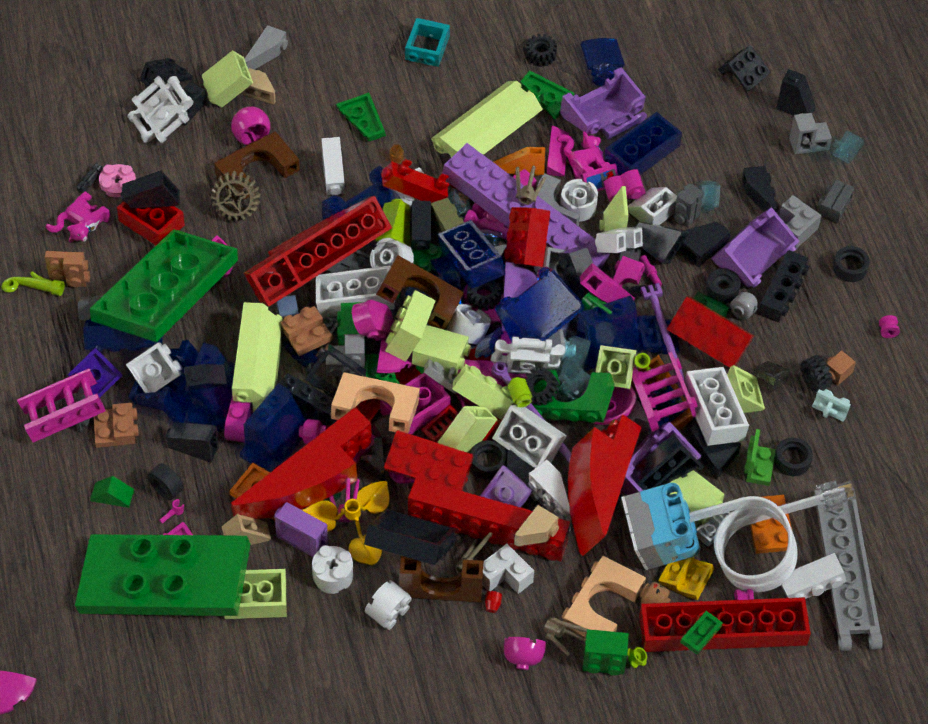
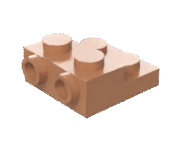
M46 251L45 260L50 280H66L67 286L86 287V283L90 282L88 260H85L84 252Z
M315 306L311 308L305 307L299 314L294 316L288 315L280 322L283 333L298 356L333 341L332 334L324 324L323 318Z
M132 403L113 404V409H106L105 412L94 416L96 448L136 444L135 436H139L138 424H134V420H137L138 417L137 408H133Z

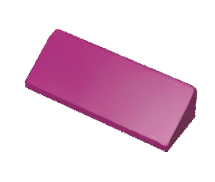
M552 126L547 175L564 177L567 158L564 148L567 142H559L558 138L562 135L569 136V133L556 126Z

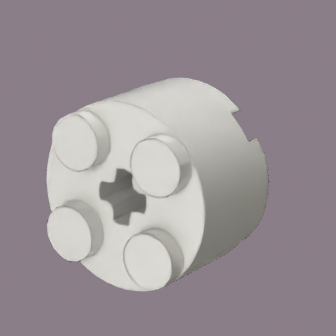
M582 179L571 180L564 185L561 192L560 206L580 214L579 221L588 220L595 216L597 188L589 181L586 183L582 182Z
M384 238L378 241L376 248L370 254L372 268L391 266L397 255L411 263L414 261L411 248L391 238Z
M459 304L446 331L468 336V343L481 345L490 326V317L480 309L476 312L471 310L472 306Z
M325 545L314 555L312 560V576L315 584L321 591L335 594L350 586L353 580V561L349 551L341 547Z
M390 580L389 583L385 582L372 596L374 599L372 605L367 604L365 613L381 626L390 630L395 625L397 616L399 614L403 616L410 607L408 604L412 598Z

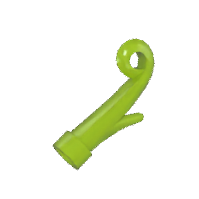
M30 272L33 278L10 277L4 280L1 286L2 290L7 293L16 291L18 285L50 292L52 295L57 296L63 294L65 287L63 281H51L34 272Z
M646 353L636 355L634 365L645 371L651 370L649 367L650 357Z

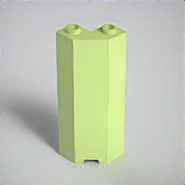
M517 80L508 81L432 137L431 140L436 151L440 154L449 153L451 158L466 143L484 155L543 109L531 91H524Z
M244 302L232 385L233 401L253 402L254 415L273 416L283 335L280 322L283 321V317L279 314L274 315L263 303Z

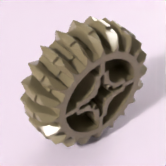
M233 171L232 176L227 172L225 177L220 176L218 178L219 181L214 182L215 187L211 189L214 194H211L210 198L214 200L212 206L218 205L216 212L223 211L222 217L227 214L228 220H231L232 216H234L235 221L239 220V216L244 220L246 219V214L252 216V211L257 210L256 205L260 203L258 198H260L261 194L257 192L259 186L253 187L256 181H248L249 175L244 178L243 172H240L239 176H237L236 171ZM236 184H240L245 188L241 189ZM228 185L229 193L222 197L221 190L224 186ZM246 195H250V203L243 207L242 199ZM227 204H232L235 208L229 207Z

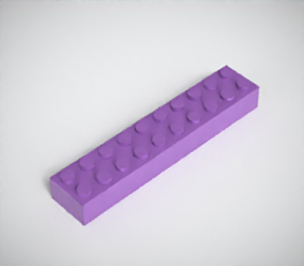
M466 143L444 164L442 173L449 176L446 181L508 228L511 207L549 210L550 218L546 247L561 250L585 247L588 248L594 265L599 269L607 263L610 253H598L595 245L596 239L539 196H537L536 202H533L531 205L520 203L518 198H516V179L470 144Z

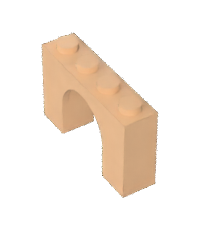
M343 372L332 402L331 419L339 420L364 400L379 399L387 402L392 407L389 418V431L396 432V430L409 433L419 402L420 388Z
M602 556L599 562L595 561L593 564L592 574L590 577H585L580 593H575L571 602L573 604L570 608L567 607L565 609L562 619H564V622L590 630L616 632L617 624L595 613L589 605V599L598 592L611 591L635 603L644 588L646 577ZM565 627L566 629L586 638V632Z

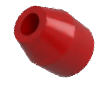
M496 591L486 592L485 607L487 612H497L501 605V593Z

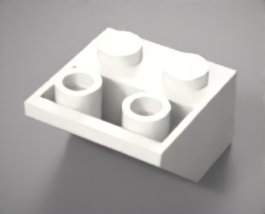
M666 187L650 188L644 195L628 205V212L641 223L660 225L674 214L677 196Z

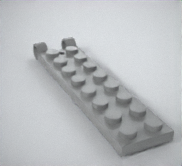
M852 489L853 493L847 494V497L816 505L824 557L835 553L847 581L838 588L830 589L838 633V647L840 651H851L852 640L850 634L868 633L870 650L882 649V635L878 622L855 491ZM815 490L814 496L833 490Z

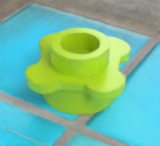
M637 646L635 649H628L627 656L631 667L637 668L639 665H646L647 653L643 648Z

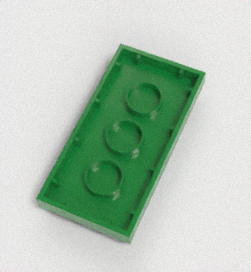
M173 229L90 308L91 321L157 342L238 261L237 248Z
M90 534L75 607L79 614L238 616L251 543L247 536Z

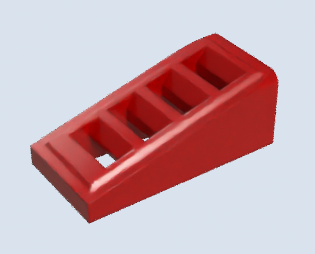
M449 404L421 431L431 441L437 443L453 422L448 417L451 416L455 419L459 413ZM443 420L448 423L447 426L442 423ZM439 424L443 430L440 431L436 425ZM433 429L437 435L434 436L429 430Z

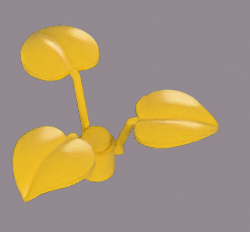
M386 481L375 482L362 488L358 492L357 500H347L344 508L341 509L338 515L336 506L329 501H320L302 510L326 523L328 532L335 528V520L340 519L345 514L347 519L355 521L359 538L353 539L349 544L351 557L359 563L375 565L381 558L382 550L364 545L366 534L363 536L361 533L359 517L361 510L365 511L367 509L371 514H378L387 509L389 493Z

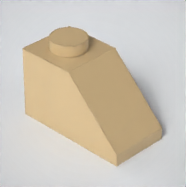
M249 68L253 84L241 92L242 95L274 105L276 102L275 90L266 73Z
M537 505L516 532L514 544L523 546L546 542L550 536L554 537L559 529L558 517Z
M235 515L222 526L224 535L247 536L251 545L271 539L267 522L243 515Z

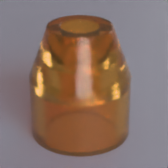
M394 144L389 151L391 162L400 163L404 159V150L399 144Z

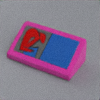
M611 164L583 173L582 182L588 183L589 181L595 185L597 191L605 189L603 182L606 179L618 176L616 164Z

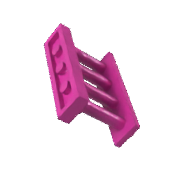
M672 352L668 353L671 363L654 369L638 372L634 365L632 380L652 432L659 430L657 421H660V418L690 408L692 416H697L694 409L698 407L695 397H690L680 373L682 366L679 358L675 359ZM671 370L675 371V376L649 385L647 383L643 385L646 379ZM678 382L681 386L679 389L654 398L647 396L650 395V392ZM683 395L685 396L686 401L659 411L652 409L660 403Z
M86 369L17 399L24 414L29 413L31 422L25 424L24 427L33 443L106 411L98 394L93 395L90 386L97 384L90 369ZM81 387L83 388L85 399L75 403L72 394L77 393ZM65 398L67 406L56 410L54 402ZM47 406L49 414L38 419L36 410Z

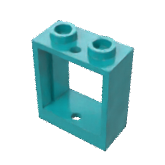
M416 18L405 47V60L439 67L450 37V25ZM417 35L440 40L436 51L414 47Z

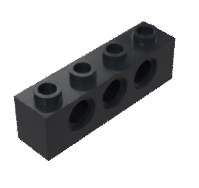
M791 250L787 251L760 304L758 315L776 322H780L782 316L786 317L789 311L788 304L789 302L793 303L796 296L795 290L800 289L803 282L801 278L806 276L810 266L807 265L809 257Z
M288 373L277 384L275 395L277 402L308 419L320 420L323 425H328V427L338 421L331 419V406L334 400L332 397Z

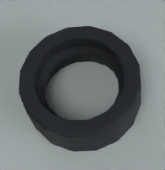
M855 246L843 247L835 255L833 271L837 277L844 281H860L867 274L870 264L869 256L861 248ZM845 258L855 259L860 262L862 268L858 270L847 269L841 264V260Z
M786 438L776 448L775 465L785 475L800 476L810 468L813 457L812 448L802 439ZM786 450H797L803 454L805 461L801 464H791L784 460L782 453Z
M485 440L473 446L470 452L474 457L470 468L480 478L493 479L502 465H507L506 450L500 443ZM485 452L493 453L500 458V463L494 467H484L477 462V457Z

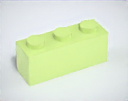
M465 364L453 381L452 389L478 406L486 407L499 419L503 418L510 405L514 403L506 386L502 387L497 384L494 378L481 374V371L475 366L470 367Z

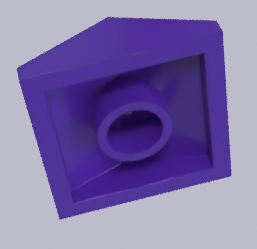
M96 348L68 374L70 377L90 369L97 384L90 387L93 395L98 394L99 398L123 376Z

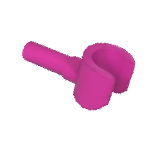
M179 499L173 501L172 509L159 520L162 524L174 514L181 515L183 513L184 504L178 507Z

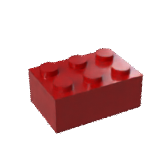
M125 202L117 206L118 220L154 245L163 240L173 229L181 230L185 226L183 211L175 206L131 209Z
M511 207L504 263L513 262L521 266L543 267L550 218L549 210Z

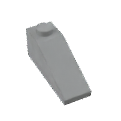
M267 25L245 58L248 69L255 70L279 56L288 45L286 32Z

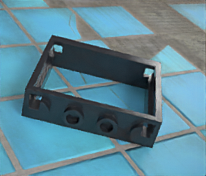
M386 509L368 525L364 545L435 565L439 560L443 559V556H446L451 547H454L457 536L454 535L456 528Z

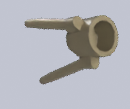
M532 166L528 185L523 186L522 189L519 167L515 168L516 198L524 205H531L533 202H536V198L546 180V177H543L534 191L532 182L535 166Z
M491 532L474 549L478 542V539H475L463 557L456 563L455 569L459 574L462 572L463 559L473 560V557L493 535Z
M555 617L550 618L544 626V632L547 633L546 638L551 640L564 654L570 656V653L556 637L561 638L566 633L585 642V637L565 627L582 632H587V628L561 621Z

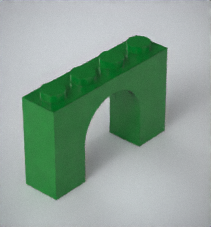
M549 370L556 377L560 385V379L556 370ZM592 372L588 387L580 398L571 402H560L552 396L553 401L550 403L547 400V405H544L542 402L541 406L532 402L531 404L544 419L588 421L591 423L604 422L615 384L610 373ZM539 381L534 386V391L537 393L543 391L547 386L546 381Z

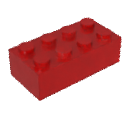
M690 296L684 299L667 328L673 334L729 368L733 365L737 366L754 337L753 334Z
M396 430L384 469L413 480L418 478L463 491L474 457L473 454Z

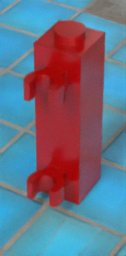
M407 159L403 160L401 165L392 161L382 170L381 177L384 187L421 201H431V203L448 198L447 188L449 183L445 182L449 178L448 175L442 173L437 179L409 168L412 161Z

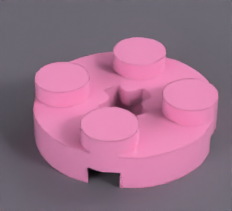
M106 165L99 176V184L101 190L103 189L106 192V195L121 197L122 184L135 180L136 177L132 167L129 165ZM115 179H121L118 183H115Z

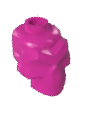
M307 419L303 426L299 428V437H302L303 442L307 445L329 427L328 425H323L320 420Z

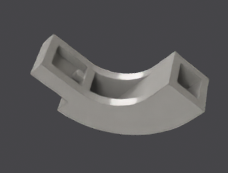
M544 173L540 181L543 177H546V180L538 196L579 226L580 214L560 206L555 201V197L560 190V180Z

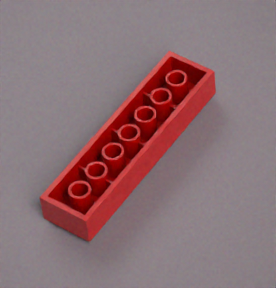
M415 478L408 497V515L456 528L455 533L469 535L474 539H484L491 532L493 535L488 542L492 544H508L513 550L518 549L530 555L543 556L551 561H562L568 543L570 521L558 518L559 529L554 537L550 536L546 542L517 546L514 544L515 534L533 511Z
M805 597L641 604L639 614L642 645L646 652L690 650L680 643L681 639L705 611L723 622V625L702 650L807 646L811 635Z

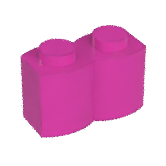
M638 169L627 171L620 176L610 177L603 182L610 202L622 186H626L627 200L638 199L646 193Z

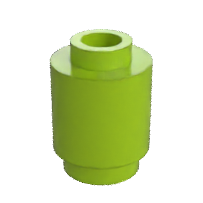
M520 377L513 378L507 386L512 400L517 407H526L532 402V394L527 382Z

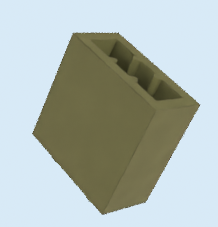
M448 198L431 203V228L439 243L445 249V253L458 250L462 247V239H464L463 228L465 225L463 219L458 217L455 205L451 204Z

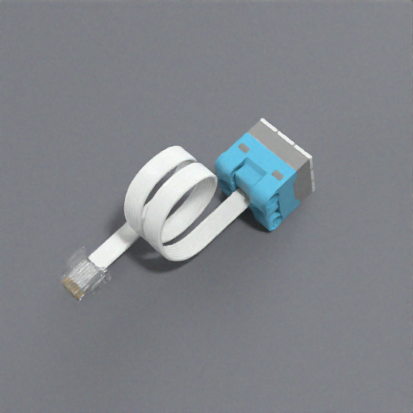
M836 480L816 485L819 495L777 506L774 502L763 497L748 496L691 512L686 500H684L679 485L676 483H668L621 497L634 550L645 570L696 556L700 551V545L694 521L732 511L720 522L714 537L715 554L727 579L737 588L744 591L752 589L753 592H765L779 587L791 576L795 569L797 544L785 514L822 504L825 513L843 508V502L856 499L851 481L837 485ZM770 518L776 519L784 526L788 533V547L784 558L774 569L759 575H742L734 572L725 564L724 553L727 542L737 530Z

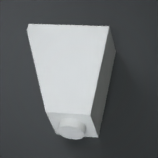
M340 137L321 138L326 194H345Z

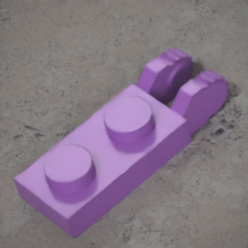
M634 112L600 129V131L607 139H610L630 127L643 122L647 118V114L645 112L639 114Z

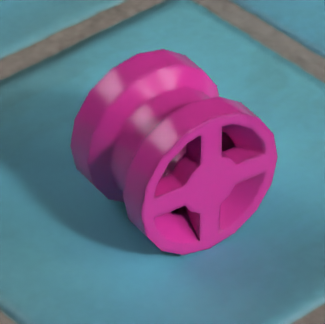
M887 315L879 320V326L882 328V337L894 338L899 335L900 330L897 326L898 320L896 316Z
M747 589L746 591L735 590L734 600L754 599L752 589Z

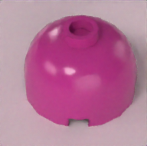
M525 637L504 638L505 657L510 663L516 665V669L529 670V666H535L543 659L546 647L545 641L536 639V643H533V640Z

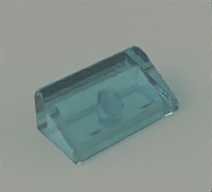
M576 336L570 338L561 374L581 378L591 341Z

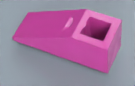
M593 263L580 276V283L585 288L622 313L635 300L632 295Z

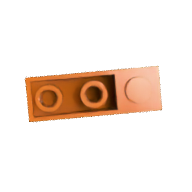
M526 147L493 161V163L508 174L516 175V167H519V172L525 169L530 173L532 166H535L534 176L543 175L545 169V147Z

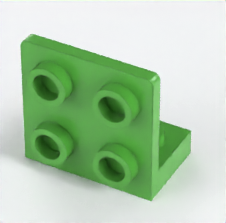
M756 429L755 436L751 435L744 474H747L746 482L770 486L776 449L758 446L760 429Z

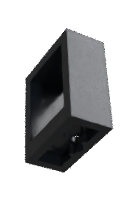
M328 344L326 348L322 347L318 351L316 361L314 363L310 362L306 367L305 380L334 399L337 388L315 374L328 355H331L354 371V375L366 377V369Z

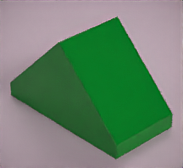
M110 476L95 482L90 501L129 508L134 489L116 477Z

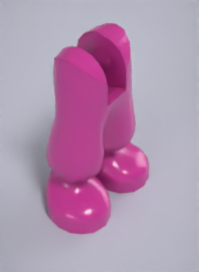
M474 202L472 210H469L464 218V225L466 227H476L480 232L507 240L509 228Z

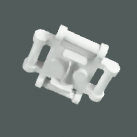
M157 76L149 87L138 96L135 95L132 98L133 103L138 109L131 111L128 114V118L135 124L145 143L150 142L155 137L163 143L167 140L166 137L181 124L189 121L186 110L193 105V100L186 95L176 76L170 77L167 84H165L160 76ZM158 87L161 88V89H160L159 91H157L152 97H150L144 104L142 103V101L145 100V99H146L151 93H153ZM173 89H175V91L177 92V94H178L179 97L181 98V100H182L181 103L179 102V100L177 99V97H176L175 94L173 93V91H172ZM141 117H143L146 123L149 124V126L151 127L150 131H147L142 122L140 121Z
M512 337L511 344H507L504 340L496 342L495 352L491 356V361L495 364L499 361L504 362L509 373L531 374L530 370L534 369L536 372L538 367L541 370L542 368H558L561 362L560 358L565 353V347L561 344L552 347V340L550 339L540 341L539 339Z

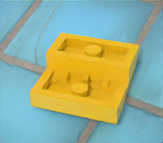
M690 557L667 564L658 581L676 593L698 600L714 571L713 564Z

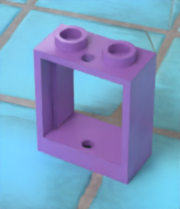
M288 502L282 508L279 507L274 518L276 535L279 539L312 557L322 546L328 545L326 523Z

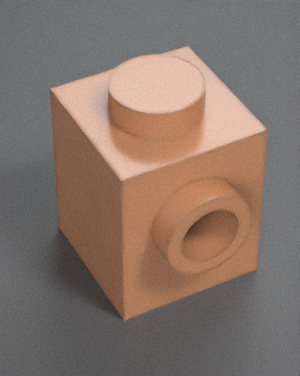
M842 350L836 356H831L826 361V366L829 367V373L832 375V381L836 385H839L853 373L856 364Z

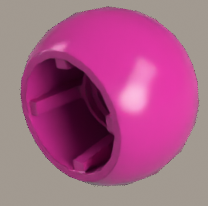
M252 106L245 107L234 115L231 122V130L234 137L240 143L249 145L269 134L270 120L263 110Z

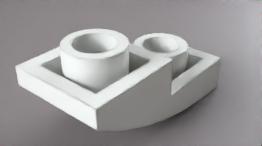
M730 512L712 516L707 523L696 528L698 539L708 547L713 544L720 522Z

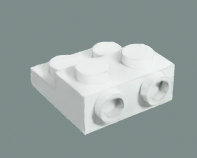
M160 342L126 364L148 397L182 375L180 372L182 370L181 365L177 360L173 361L169 356L171 354L170 349L166 344L162 345Z

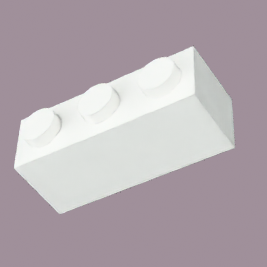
M835 553L794 569L791 576L782 583L781 587L786 598L805 597L807 599L812 596L821 595L828 589L838 588L847 581L845 573Z

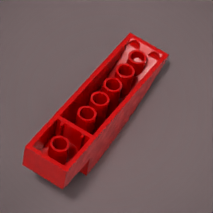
M371 196L315 224L268 251L270 256L245 271L244 275L260 303L269 307L392 229V226L376 197Z
M354 407L231 502L233 517L237 514L254 519L274 517L279 507L282 508L286 502L298 509H303L345 489L347 478H350V485L356 482L357 470L356 462L353 458L358 451L366 449L371 444V422Z
M623 414L617 420L613 419L606 430L600 431L594 427L572 448L568 472L569 509L579 552L583 556L607 534L641 430V426Z

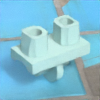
M819 389L812 407L824 412L823 417L825 418L830 415L843 422L851 404H849L850 400L844 397L840 399L834 397L832 392L827 389L824 391Z

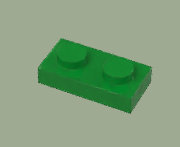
M705 611L682 637L680 643L698 655L719 631L723 622Z

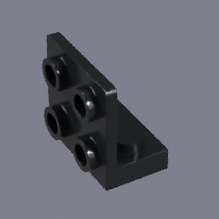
M751 45L740 50L718 68L721 74L727 71L729 73L732 72L746 92L750 91L770 74L769 69Z
M166 58L146 62L139 80L149 87L157 76H160L165 84L168 83V79L172 76H176L180 82L192 80L193 76L188 73L187 69L176 64L175 60ZM158 87L154 92L156 93V92L159 91L161 88Z

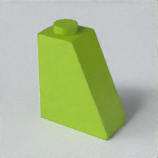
M392 199L391 202L384 203L383 212L392 229L376 238V242L384 238H391L411 247L410 205L403 202L402 199Z

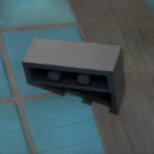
M575 247L559 252V264L562 268L563 283L569 307L583 308L584 306L580 302L590 291L580 283V276L593 261L588 248Z
M673 433L634 467L635 469L632 471L631 476L644 491L668 484L679 477L684 478L688 476L687 473L697 468L700 470L704 466L699 458Z

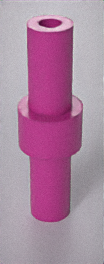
M645 255L641 256L639 260L641 263H644V272L647 277L652 280L653 284L659 283L662 286L655 267L650 264Z

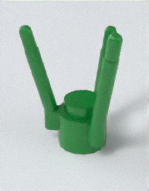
M591 292L586 294L580 302L584 306L582 311L587 314L601 336H604V332L590 311L595 312L598 308H601L608 314L614 312L624 319L628 318L627 315L594 296Z

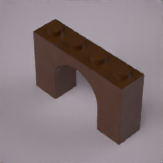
M276 131L214 163L215 175L218 178L220 176L225 177L227 172L232 176L233 171H236L237 176H239L240 172H243L244 167L254 161L271 163L284 178L300 171L299 158ZM236 184L241 189L245 188L240 184ZM246 195L242 200L249 198L250 195Z
M397 255L376 295L393 304L402 288L415 287L422 290L431 299L435 300L427 324L445 330L464 292Z
M401 556L399 587L407 592L411 598L481 603L484 561L463 559L462 572L459 575L450 578H439L425 573L422 570V561Z

